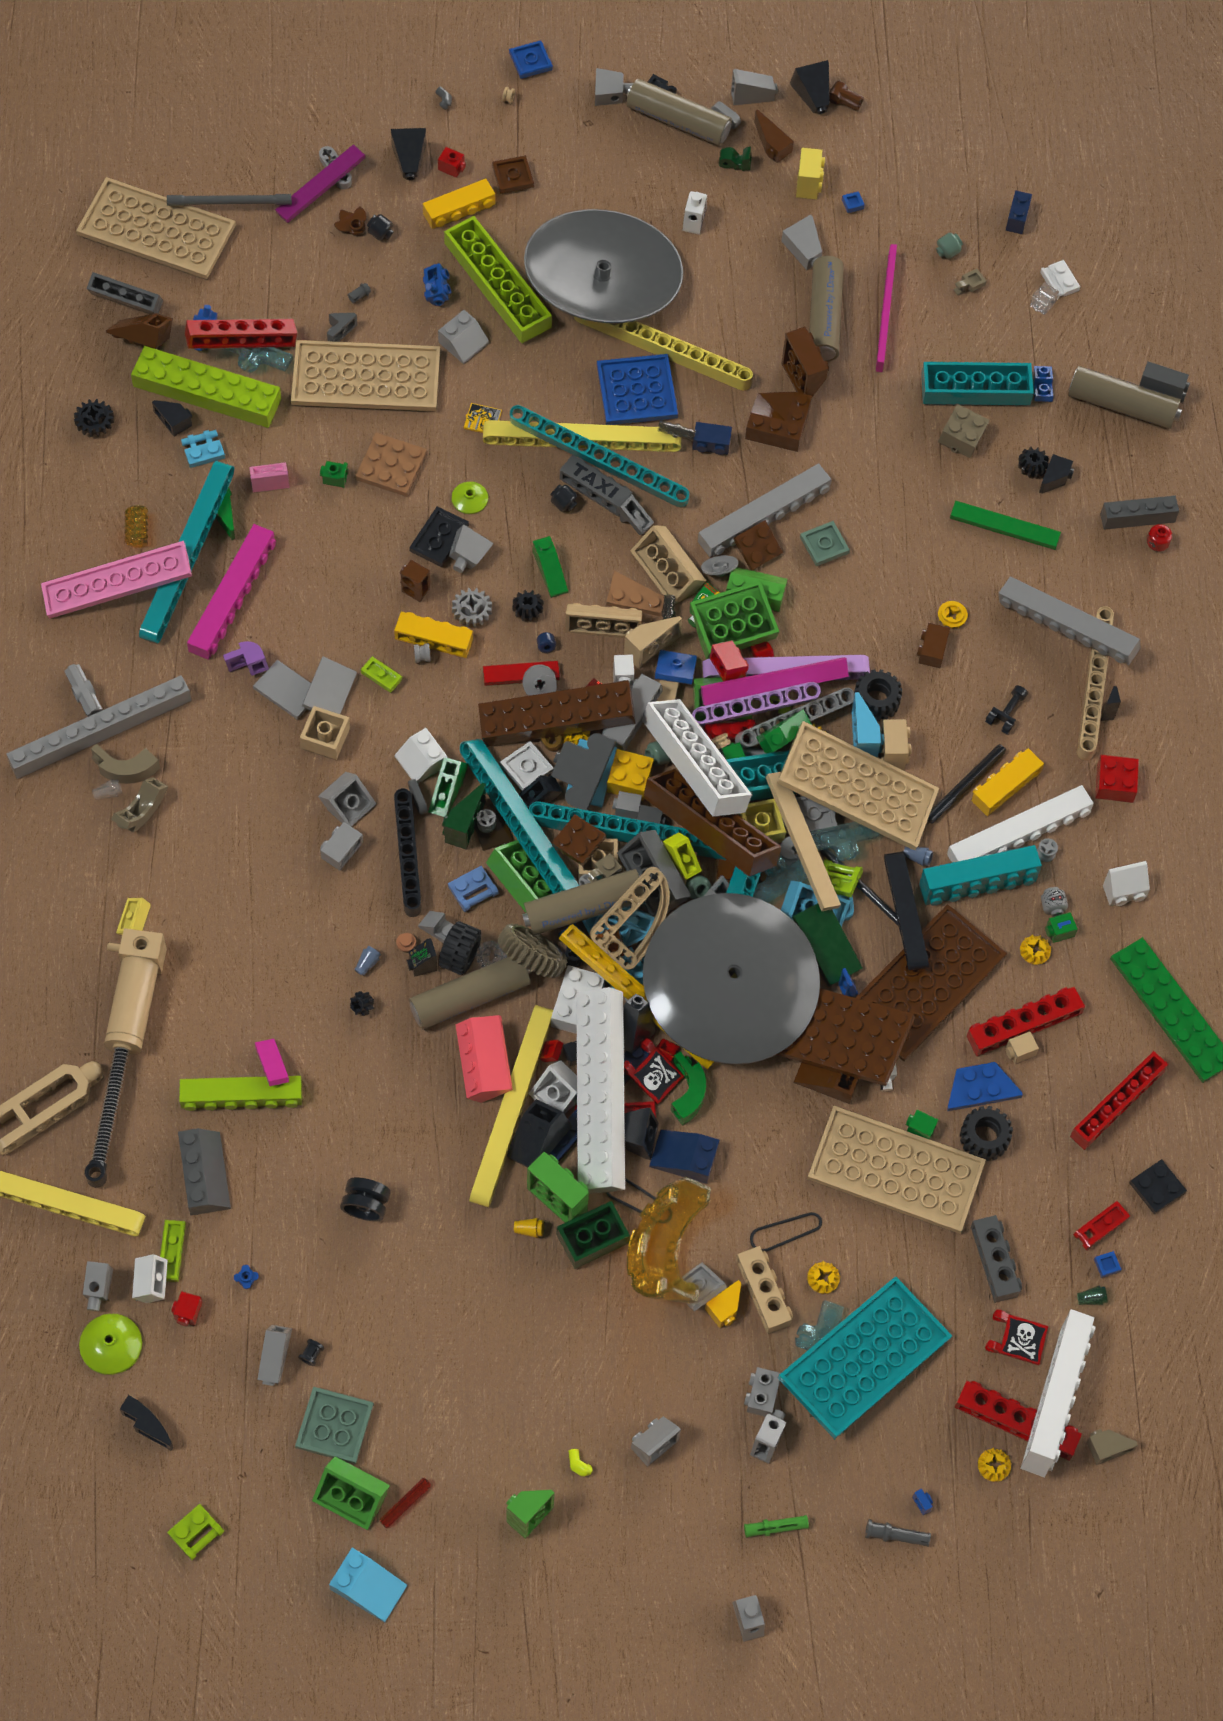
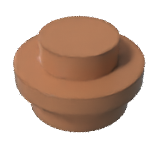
M403 933L398 936L396 944L399 950L409 952L415 948L416 939L410 933Z

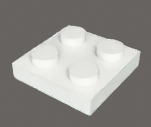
M531 741L500 761V766L522 791L538 776H548L554 769Z

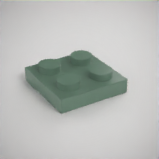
M834 521L800 534V539L816 566L847 555L850 552Z

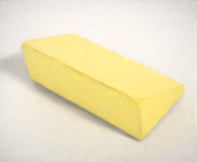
M128 898L116 933L123 935L124 928L142 931L151 906L150 903L144 898Z

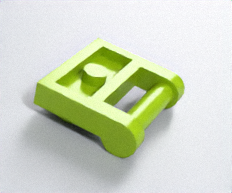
M824 860L823 864L836 894L852 897L858 880L862 876L863 868L858 866L855 868L832 863L830 860ZM830 870L836 871V872L845 873V874H850V875H852V876H848V875H843V874H838V873L830 872Z
M199 1504L167 1533L192 1561L197 1557L196 1554L216 1536H221L225 1531ZM210 1525L212 1530L191 1548L188 1547L187 1544Z

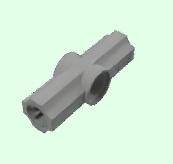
M72 664L68 666L64 671L72 686L71 689L77 702H80L86 716L89 717L102 711V707L96 698L95 690L90 680L86 679L80 665Z

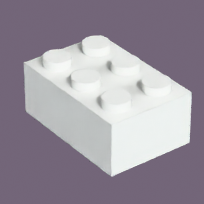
M568 965L552 1013L551 1027L577 1034L576 993L602 989L605 987V979L598 973Z

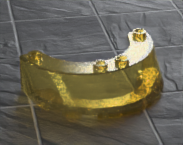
M684 1177L659 1190L656 1193L658 1197L652 1204L648 1202L640 1214L642 1220L638 1229H633L628 1246L627 1274L631 1276V1286L633 1289L646 1298L688 1304L698 1302L699 1287L693 1282H686L680 1275L678 1253L687 1227L695 1216L709 1205L711 1188L693 1179Z

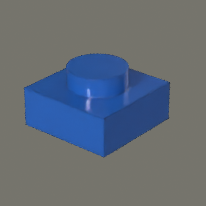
M859 191L842 195V202L847 213L864 209L865 205Z
M1114 1251L1094 1258L1101 1278L1119 1273L1122 1270Z
M922 1488L914 1492L912 1498L924 1516L931 1511L933 1501L927 1492L924 1493Z

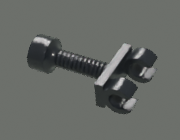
M1016 685L1012 690L1011 694L1013 697L1003 711L993 707L986 717L985 722L990 725L993 724L996 718L1003 721L1005 724L1001 731L1005 734L1010 732L1016 721L1009 714L1018 701H1023L1028 695V691L1019 685Z

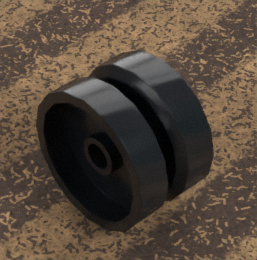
M359 1177L348 1179L345 1188L347 1195L343 1196L340 1209L344 1213L358 1219L374 1222L383 1220L386 1207L383 1204L388 1203L391 1193L390 1189L382 1183L371 1179Z

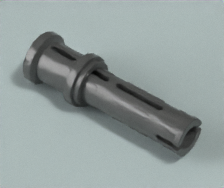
M868 1519L865 1538H880L884 1542L890 1539L929 1547L931 1533L892 1527L887 1522L881 1524Z

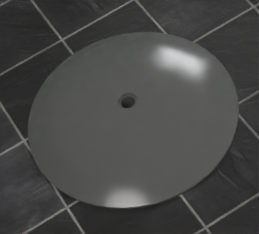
M588 209L556 216L542 224L532 234L525 248V271L534 289L547 302L559 310L589 321L625 323L652 316L673 301L683 281L682 261L672 242L649 223L616 211Z
M733 893L712 894L691 900L680 906L665 918L655 931L647 947L643 965V984L646 999L653 1016L664 1032L690 1053L718 1063H753L782 1052L798 1039L806 1029L815 1012L819 998L820 975L818 963L811 944L803 931L780 909L761 899L748 895ZM734 972L738 978H731L728 973Z

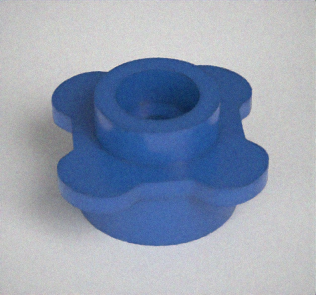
M243 1265L242 1270L234 1275V1280L239 1282L244 1289H249L254 1281L259 1278L257 1272H253L248 1265Z

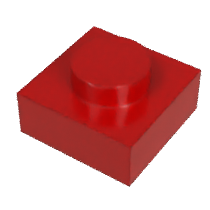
M559 1040L545 1041L539 1059L543 1062L558 1061L564 1043Z

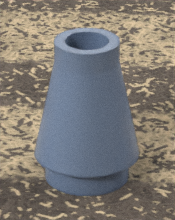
M905 847L904 855L922 866H929L933 857V851L924 847H917L916 850Z
M368 946L366 949H363L354 970L364 976L380 960L381 954L371 946Z

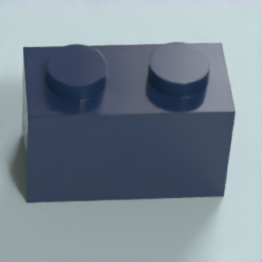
M1015 190L1005 231L1023 234L1032 194Z
M696 422L692 450L728 455L732 427Z

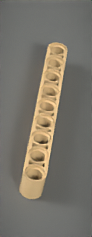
M1107 606L1100 607L1096 618L1113 625V610ZM1092 647L1090 648L1077 755L1082 760H1090L1097 747L1108 664V655H1102Z

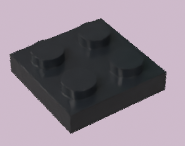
M1162 1159L1129 1182L1153 1214L1168 1206L1187 1191Z

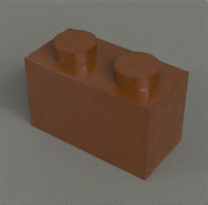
M928 623L927 630L923 629L920 640H924V643L919 645L917 656H920L919 664L941 668L950 631L949 627Z

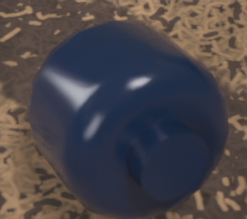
M543 632L538 635L537 646L540 652L550 653L555 650L556 641L552 633Z

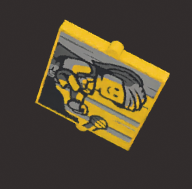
M471 403L469 412L466 414L464 429L483 433L484 422L488 420L499 421L502 410Z

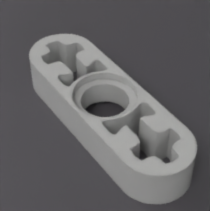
M329 146L322 147L319 151V159L324 167H327L339 157L334 149ZM348 172L343 177L344 180L340 179L335 183L340 189H348L352 185V176Z

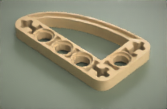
M656 867L646 869L590 931V937L594 943L624 969H632L640 962L646 954L652 936L666 918L670 892L668 882L663 873ZM651 873L656 874L657 879H651L649 875ZM643 880L649 881L650 888L647 887ZM639 886L645 888V893L642 896L635 895V889ZM660 886V902L655 919L643 941L632 952L613 934L649 895ZM624 901L632 903L631 908L627 911L621 909V904ZM612 915L618 917V922L615 925L608 924V918ZM603 923L610 929L609 932L602 926ZM597 931L602 932L604 936L600 938L595 933ZM613 942L619 944L616 952H610L608 949L609 945ZM623 952V954H624L626 957L629 958V957L631 956L630 959L632 960V962H631V963H628V962L625 963V960L623 959V957H622L620 954Z

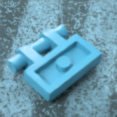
M206 430L202 434L195 436L192 434L188 435V438L181 439L182 446L190 445L191 447L184 449L190 468L225 459L220 440L212 442L211 439L218 437L216 430ZM206 440L205 444L196 446L197 442Z

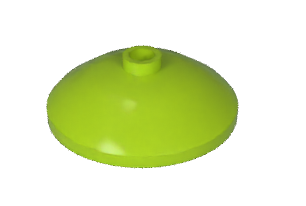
M113 1313L101 1315L93 1319L84 1328L79 1342L80 1354L85 1364L97 1373L104 1375L122 1373L132 1367L140 1356L142 1350L141 1333L137 1325L126 1316ZM108 1337L113 1338L112 1342L107 1343L105 1341Z

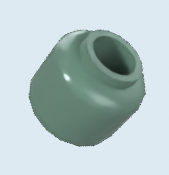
M947 233L937 240L938 247L936 251L940 257L944 256L947 259H951L961 252L963 243L956 233Z
M657 741L647 745L645 756L654 758L653 766H660L671 762V759Z
M696 874L687 879L686 887L691 895L690 898L697 899L703 897L711 888L710 881L703 875Z

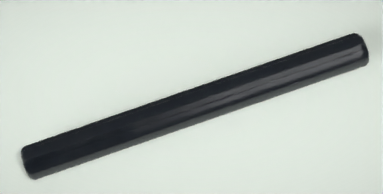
M998 744L931 809L927 821L931 824L934 823L1005 754V747Z

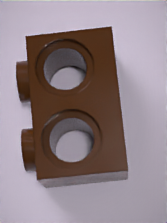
M410 560L400 570L401 591L421 602L430 590V570Z

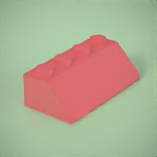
M501 1016L473 1017L455 1024L467 1099L483 1103L513 1090Z

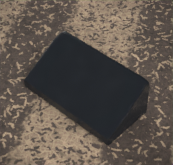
M1113 686L1101 721L1114 720L1121 703L1117 686Z

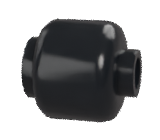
M382 214L374 215L367 224L368 233L379 241H382L384 238L388 240L394 232L392 230L393 223Z
M558 485L550 494L552 496L551 503L561 512L567 509L571 511L577 505L575 501L578 496L568 485Z

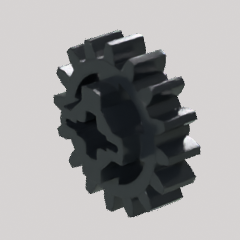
M89 399L88 404L82 402V408H76L77 412L74 413V423L78 431L82 430L83 435L89 433L90 437H92L96 433L99 437L100 432L106 434V428H112L111 424L114 423L113 410H111L110 405H105V401L98 403V399H96L92 403Z

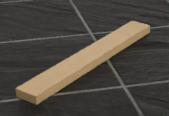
M781 772L767 774L765 778L821 911L839 908L841 906L793 791L777 783Z

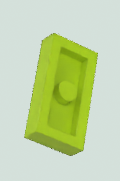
M373 656L361 668V674L390 693L402 681L400 674Z

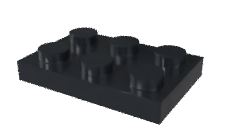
M437 506L409 547V551L442 567L449 557L457 530L463 525L468 527L469 521Z

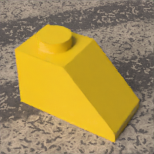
M739 1280L716 1295L705 1305V1310L719 1328L724 1325L727 1327L736 1320L741 1288Z

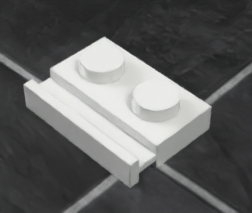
M1064 260L1051 264L1047 268H1041L1040 273L1056 299L1080 290V285Z

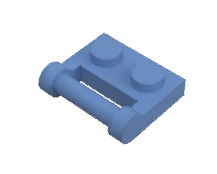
M482 865L448 883L449 889L464 912L490 896L495 897L499 894L497 887L492 883ZM484 887L488 888L487 890L481 892L480 894L468 900L464 899L467 896L483 889Z

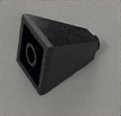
M828 60L795 68L790 81L792 88L813 113H826L829 106Z
M426 128L391 129L392 148L402 176L406 180H414L418 176L426 148Z
M637 994L623 1005L624 1049L631 1055L640 1047L643 1040L649 1039L656 1032L649 1003Z
M646 1107L624 1113L625 1149L644 1159L651 1160L659 1125L651 1108Z

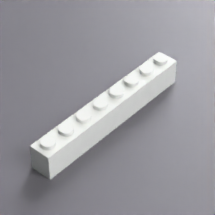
M1083 785L1078 786L949 846L947 855L953 863L1008 851L1013 847L1019 848L1026 841L1038 839L1041 834L1051 833L1063 824L1069 825L1078 817H1086L1091 813L1094 803Z

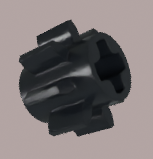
M359 991L355 993L354 997L350 998V1008L355 1012V1015L362 1014V1016L369 1014L370 1010L374 1009V999L369 995V992L363 993Z

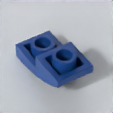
M1034 366V401H1053V373L1051 366Z

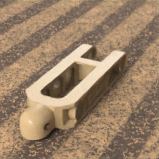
M90 1061L80 1068L74 1065L63 1064L1 1104L0 1123L3 1124L16 1116L22 1125L0 1139V1154L6 1155L87 1103L90 1087L103 1078L101 1065L95 1061ZM74 1079L77 1082L76 1090L32 1119L23 1110L24 1107L33 1101L37 1102L39 1097L50 1090L54 1091L56 1086L65 1080Z

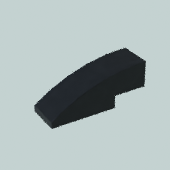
M128 1395L120 1407L122 1415L135 1421L133 1426L135 1432L172 1451L174 1448L160 1421L140 1401Z

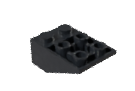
M535 1099L523 1113L507 1157L528 1168L543 1152L549 1155L573 1126L562 1111Z

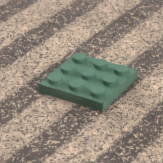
M313 1387L295 1448L330 1458L336 1456L345 1462L356 1464L374 1403Z

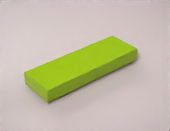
M165 1220L160 1257L167 1259L166 1281L179 1282L185 1221Z

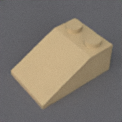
M680 616L642 624L635 629H630L625 635L624 655H633V664L640 669L658 655L660 650H664L681 636L682 618Z

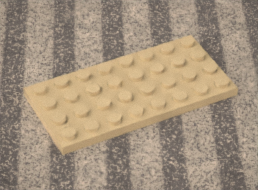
M106 177L76 232L77 235L208 279L236 226V222L190 205L167 206L166 197Z
M296 340L291 405L436 411L440 346Z
M804 721L798 729L777 781L778 784L912 850H916L939 791L938 787Z
M833 1106L807 1179L961 1234L986 1159Z

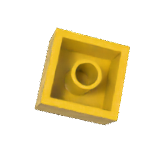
M617 749L607 781V792L616 795L619 794V791L642 795L641 801H644L643 796L647 778L651 777L654 758Z

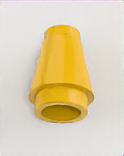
M533 1218L514 1221V1233L534 1238L543 1236L544 1220Z

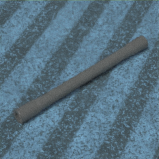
M291 194L167 195V206L292 204Z

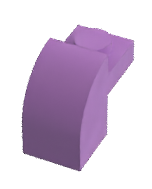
M240 642V649L223 655L229 672L246 665L251 676L269 670L261 647L254 642Z

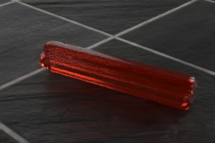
M422 1478L380 1518V1523L385 1528H389L431 1487L430 1482L426 1478Z

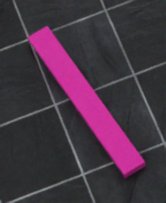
M896 244L890 245L888 253L876 372H883L897 251Z
M842 657L701 686L703 705H711L808 682L820 683L849 677L847 658Z

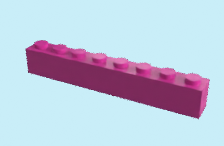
M253 524L187 641L188 652L208 660L212 654L216 653L218 642L225 637L227 626L232 624L236 610L241 608L245 594L248 595L251 590V583L254 579L258 578L260 567L265 565L269 551L273 550L276 545L273 531Z

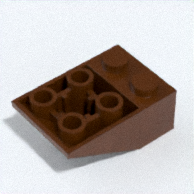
M154 313L123 319L107 329L106 333L112 334L115 338L127 339L130 343H140L156 349L170 338L173 318Z
M801 1062L793 1083L850 1104L859 1078Z

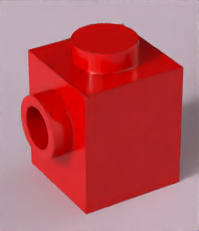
M445 147L438 158V170L456 178L466 167L464 154Z
M181 1291L178 1301H174L171 1309L177 1323L183 1326H188L189 1324L195 1326L202 1306V1299L200 1296Z

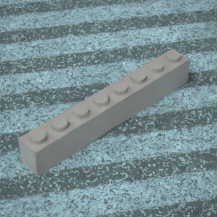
M818 463L698 533V543L710 558L714 555H720L726 548L736 545L733 538L764 520H766L769 526L771 522L782 519L790 511H796L804 503H810L816 496L827 493L830 489L831 478Z
M1011 576L999 592V602L1004 607L1012 608L1020 615L1032 618L1036 623L1049 626L1051 630L1059 631L1069 639H1075L1086 647H1092L1098 650L1100 654L1108 655L1119 663L1130 665L1140 650L1139 638Z

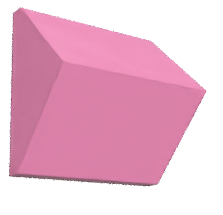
M286 462L249 467L253 493L289 488Z

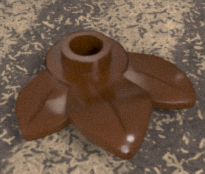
M361 206L354 213L340 210V221L334 223L337 230L350 232L353 235H360L365 231L364 222L367 219V214Z

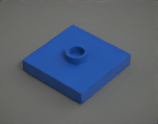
M541 40L509 49L510 57L520 79L553 70L552 63Z
M660 650L655 679L692 684L697 656Z

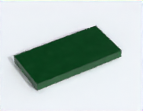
M817 903L792 916L794 922L810 942L816 956L818 968L828 986L840 980L842 969L846 968L849 975L863 968L832 909L821 911Z

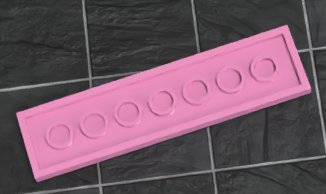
M184 541L50 580L41 583L46 613L50 619L192 576L186 545Z

